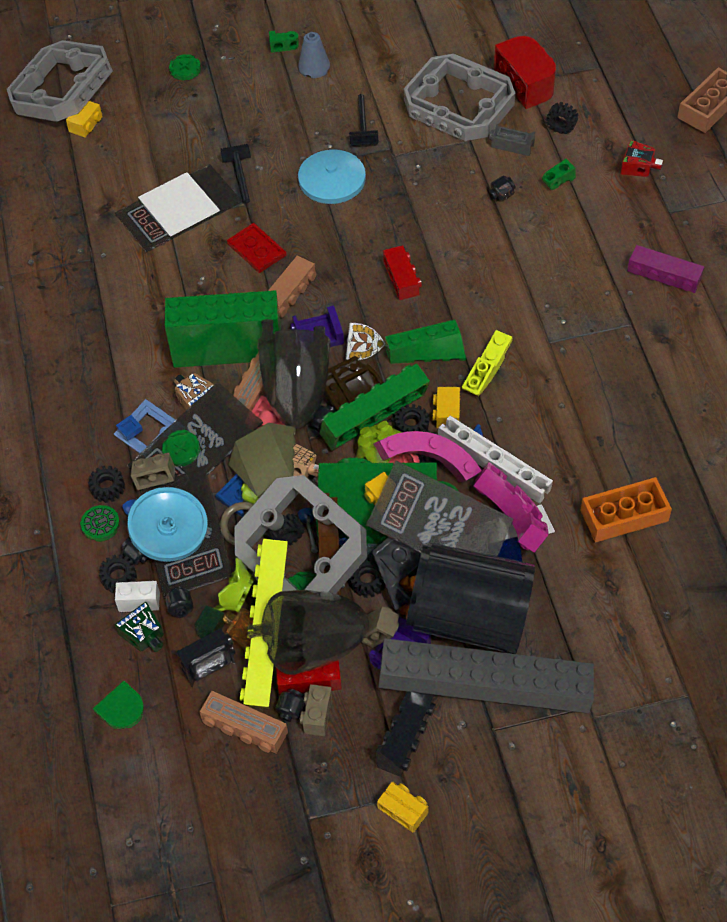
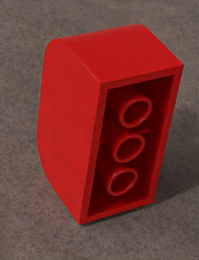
M517 36L495 45L494 70L510 77L515 96L525 109L552 98L554 94L556 64L553 58L546 53L545 49L535 39L528 36Z

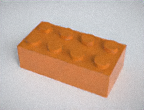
M655 477L582 498L580 511L596 543L668 522L672 508Z

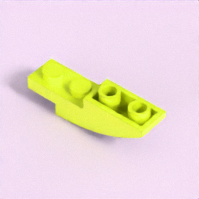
M498 330L494 332L481 358L478 357L462 386L463 390L477 396L484 391L504 361L505 353L513 341L512 336Z

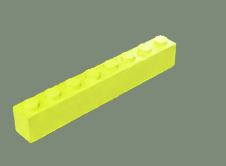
M263 539L262 545L258 544L257 556L261 557L260 565L256 564L255 577H258V585H253L252 597H256L255 605H251L250 617L254 619L253 626L248 627L247 638H251V644L246 646L245 659H249L248 667L243 669L242 680H246V686L241 688L240 701H244L243 705L248 707L269 709L288 541Z

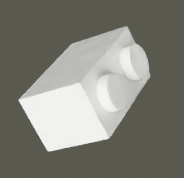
M157 581L116 583L115 602L119 612L133 611L145 601L151 610H159L160 591Z

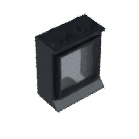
M221 628L177 651V655L181 660V669L192 688L196 680L199 681L229 665L231 661L235 663L233 655L236 653L232 646L233 641L228 633L224 634Z

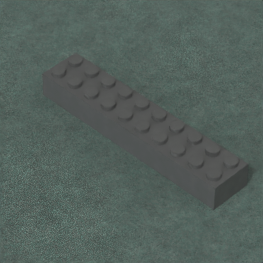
M384 638L378 688L589 713L594 701V664Z

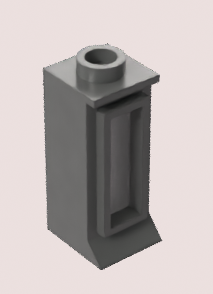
M497 124L495 129L491 130L489 140H492V148L530 156L531 147H534L535 132L526 133L501 127Z

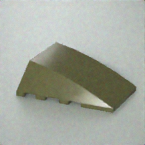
M267 423L235 441L228 465L258 498L263 495L276 478L292 477L294 475L292 457L295 456V451L293 450V445H295L294 434H296L295 427Z

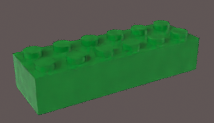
M417 363L413 366L408 365L398 375L393 374L389 376L383 384L380 385L378 383L374 385L368 393L359 394L355 401L350 404L348 402L344 403L335 413L329 412L323 417L320 435L329 448L334 451L360 435L362 428L372 427L400 410L402 406L406 407V405L424 396L430 380Z

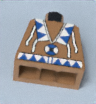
M196 373L191 374L187 378L180 374L174 380V383L177 385L175 387L176 397L192 418L205 409V402L209 406L213 403V397L214 401L219 398L217 386Z

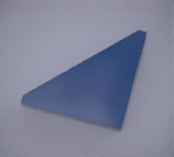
M236 474L215 495V498L227 507L243 502L241 491L242 479ZM244 510L235 512L241 517L244 516Z

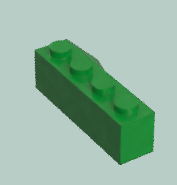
M455 319L385 336V350L391 364L414 363L415 360H423L424 362H432V360L443 359V361H450V359L466 360L461 332Z

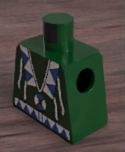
M146 601L115 624L118 635L139 651H144L150 646L154 652H157L164 645L160 640L164 635L162 627Z

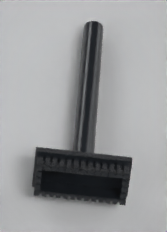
M359 94L360 131L349 132L351 146L378 144V130L367 131L365 99L363 94Z
M242 144L240 146L221 148L222 162L234 161L243 202L249 203L250 198L241 164V159L251 158L249 145Z

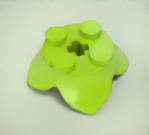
M382 421L372 427L362 428L355 458L364 459L365 457L372 463H388L391 458L382 460L373 443L402 432L394 429L387 421Z
M239 558L235 559L236 570L229 575V584L218 593L219 605L212 608V611L215 613L222 611H236L239 613L255 581V578L247 571L242 560Z

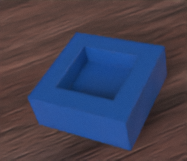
M132 415L116 425L118 431L127 440L143 431L142 426Z

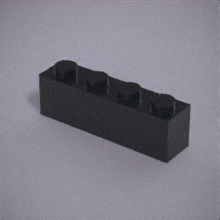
M407 691L399 707L401 714L394 716L390 728L391 732L386 731L382 746L379 745L376 750L377 768L399 777L402 776L404 770L408 771L411 764V753L417 751L420 740H418L420 733H425L428 725L426 720L435 711L434 695Z

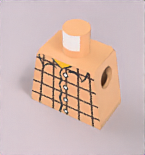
M295 443L293 445L295 456L292 457L294 462L293 476L304 475L308 477L313 475L318 477L319 465L315 464L316 454Z

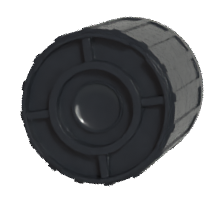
M432 543V546L423 544L405 626L413 627V631L516 654L528 612L535 564Z

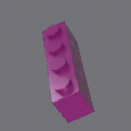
M636 245L629 259L627 271L695 293L702 279L705 266Z

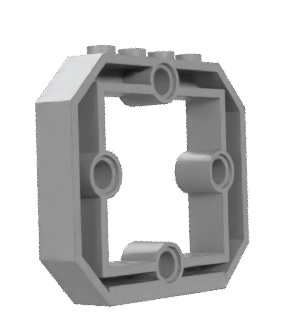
M62 40L41 48L7 88V92L17 115L60 121L78 114L113 70L103 46ZM56 63L69 64L73 71H79L84 67H88L85 72L79 73L74 77L75 84L63 98L48 96L43 89L34 91L36 87L44 82V78Z
M448 54L429 59L404 88V102L409 117L456 138L468 141L485 138L490 135L491 130L495 129L496 125L502 121L514 106L515 91L510 77L456 54ZM446 74L466 81L470 89L477 90L482 88L495 94L491 99L483 98L479 101L478 115L473 121L449 111L445 106H437L424 100L426 97L438 95L439 82Z
M304 475L276 478L235 526V555L242 560L247 570L250 568L254 572L252 576L258 581V577H255L256 564L260 565L261 557L257 556V550L253 548V545L267 529L275 531L282 527L284 517L281 513L300 493L314 506L313 515L317 520L325 525L334 523L350 538L331 559L322 557L316 561L314 570L317 576L303 592L285 577L284 572L281 603L288 609L291 606L296 610L325 607L367 558L366 529ZM329 509L328 514L322 517L323 511ZM274 515L273 521L269 523L270 516ZM330 565L329 572L324 574V568Z

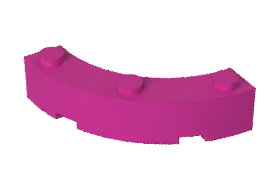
M420 431L403 432L373 443L382 460L404 453H417L435 458L444 464L454 475L458 483L466 481L482 471L475 460L462 447L437 434Z
M488 462L475 479L474 487H476L479 493L489 497L505 513L507 520L513 524L521 547L535 553L549 535L547 524L541 521L542 513L518 485L514 487L506 480L507 475Z

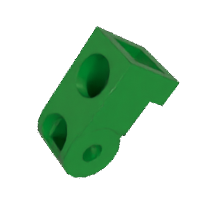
M269 31L271 53L297 49L299 47L298 33L295 31H288L287 33Z
M565 159L546 171L542 181L551 190H554L560 184L576 179V169Z

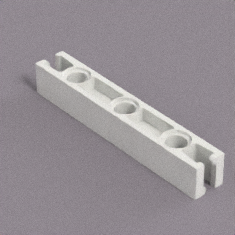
M449 416L446 420V428L444 424L439 427L438 435L462 447L481 467L484 468L488 462L496 466L507 475L506 480L514 487L518 485L537 503L540 504L543 501L544 493L548 494L551 491L553 480L455 418Z

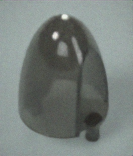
M264 319L261 321L262 336L257 341V347L259 349L261 377L267 400L282 424L292 426L295 429L303 428L315 417L323 400L328 376L331 341L325 335L324 326H315L313 328L314 331L293 329L276 331L273 334V320Z
M315 590L281 591L273 595L268 601L263 613L262 624L248 625L247 630L253 629V631L247 632L249 638L262 636L268 645L267 654L274 666L285 674L295 675L322 668L351 653L364 640L369 628V619L360 605L341 595Z

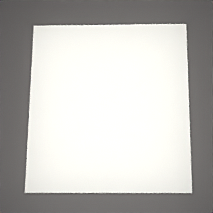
M187 172L138 197L170 237L220 211Z

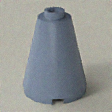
M315 32L307 33L303 39L298 68L299 72L305 77L309 75L311 78H319L326 75L327 70L330 69V62L320 35Z

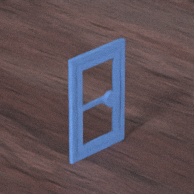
M145 399L131 415L139 423L148 413L165 425V427L160 429V434L149 446H146L135 437L127 440L118 430L114 435L141 455L147 457L153 451L154 445L162 437L168 438L171 430L173 432L189 430Z

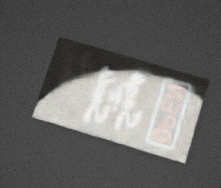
M209 164L189 175L218 207L219 212L171 237L141 200L115 212V215L147 253L242 203L241 198Z
M217 382L127 466L132 470L133 461L163 454L162 445L168 439V436L177 430H187L196 435L199 440L200 453L197 459L186 466H175L173 482L150 488L152 490L163 487L179 489L191 486V484L194 485L202 481L232 453L235 441L255 431L263 424V421ZM194 486L189 489L188 487H186L184 491H187L189 493L194 488Z
M395 461L370 518L367 520L366 526L419 552H422L423 544L432 546V543L498 557L509 528L513 523V518Z
M206 467L176 476L173 482L140 490L141 496L150 490L163 487L184 490L198 499L207 515V533L198 550L190 556L177 561L155 560L164 599L167 593L175 587H182L190 591L233 577Z

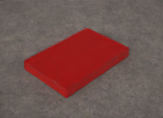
M255 223L227 239V244L259 274L287 256L286 251Z

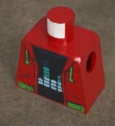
M630 140L622 162L621 174L647 177L651 168L661 170L663 160L654 158L655 148Z

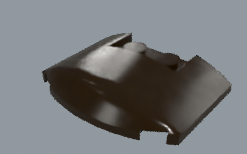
M356 356L316 375L324 395L326 394L336 411L344 403L348 402L350 404L355 401L359 394L368 393L374 385L384 383L369 364L365 365L357 361L359 358ZM392 415L383 421H388L392 419Z

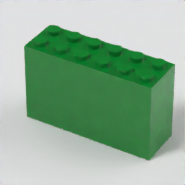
M277 290L165 298V330L174 368L251 363V360L257 356L258 352L277 357L279 361L283 360L282 330Z
M319 463L318 488L324 493H329L330 498L337 497L338 505L366 529L367 545L381 544L394 532L378 525L381 518L377 520L370 518V516L377 518L380 514L373 503H369L365 498V484L383 472L395 484H397L402 472L426 483L406 527L412 532L419 534L427 531L424 530V526L430 521L428 516L431 513H436L433 510L434 502H432L430 505L432 507L428 510H424V506L429 498L437 497V463ZM316 519V528L318 535V520ZM339 529V544H344L350 537ZM431 536L429 542L437 544V536Z

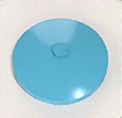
M324 150L311 155L302 163L298 172V180L301 190L310 199L325 204H336L355 197L363 189L366 175L363 163L355 155L342 150Z
M172 487L153 489L140 496L132 505L128 515L129 537L133 545L149 558L166 562L181 560L193 554L202 545L207 533V515L198 499L184 490Z

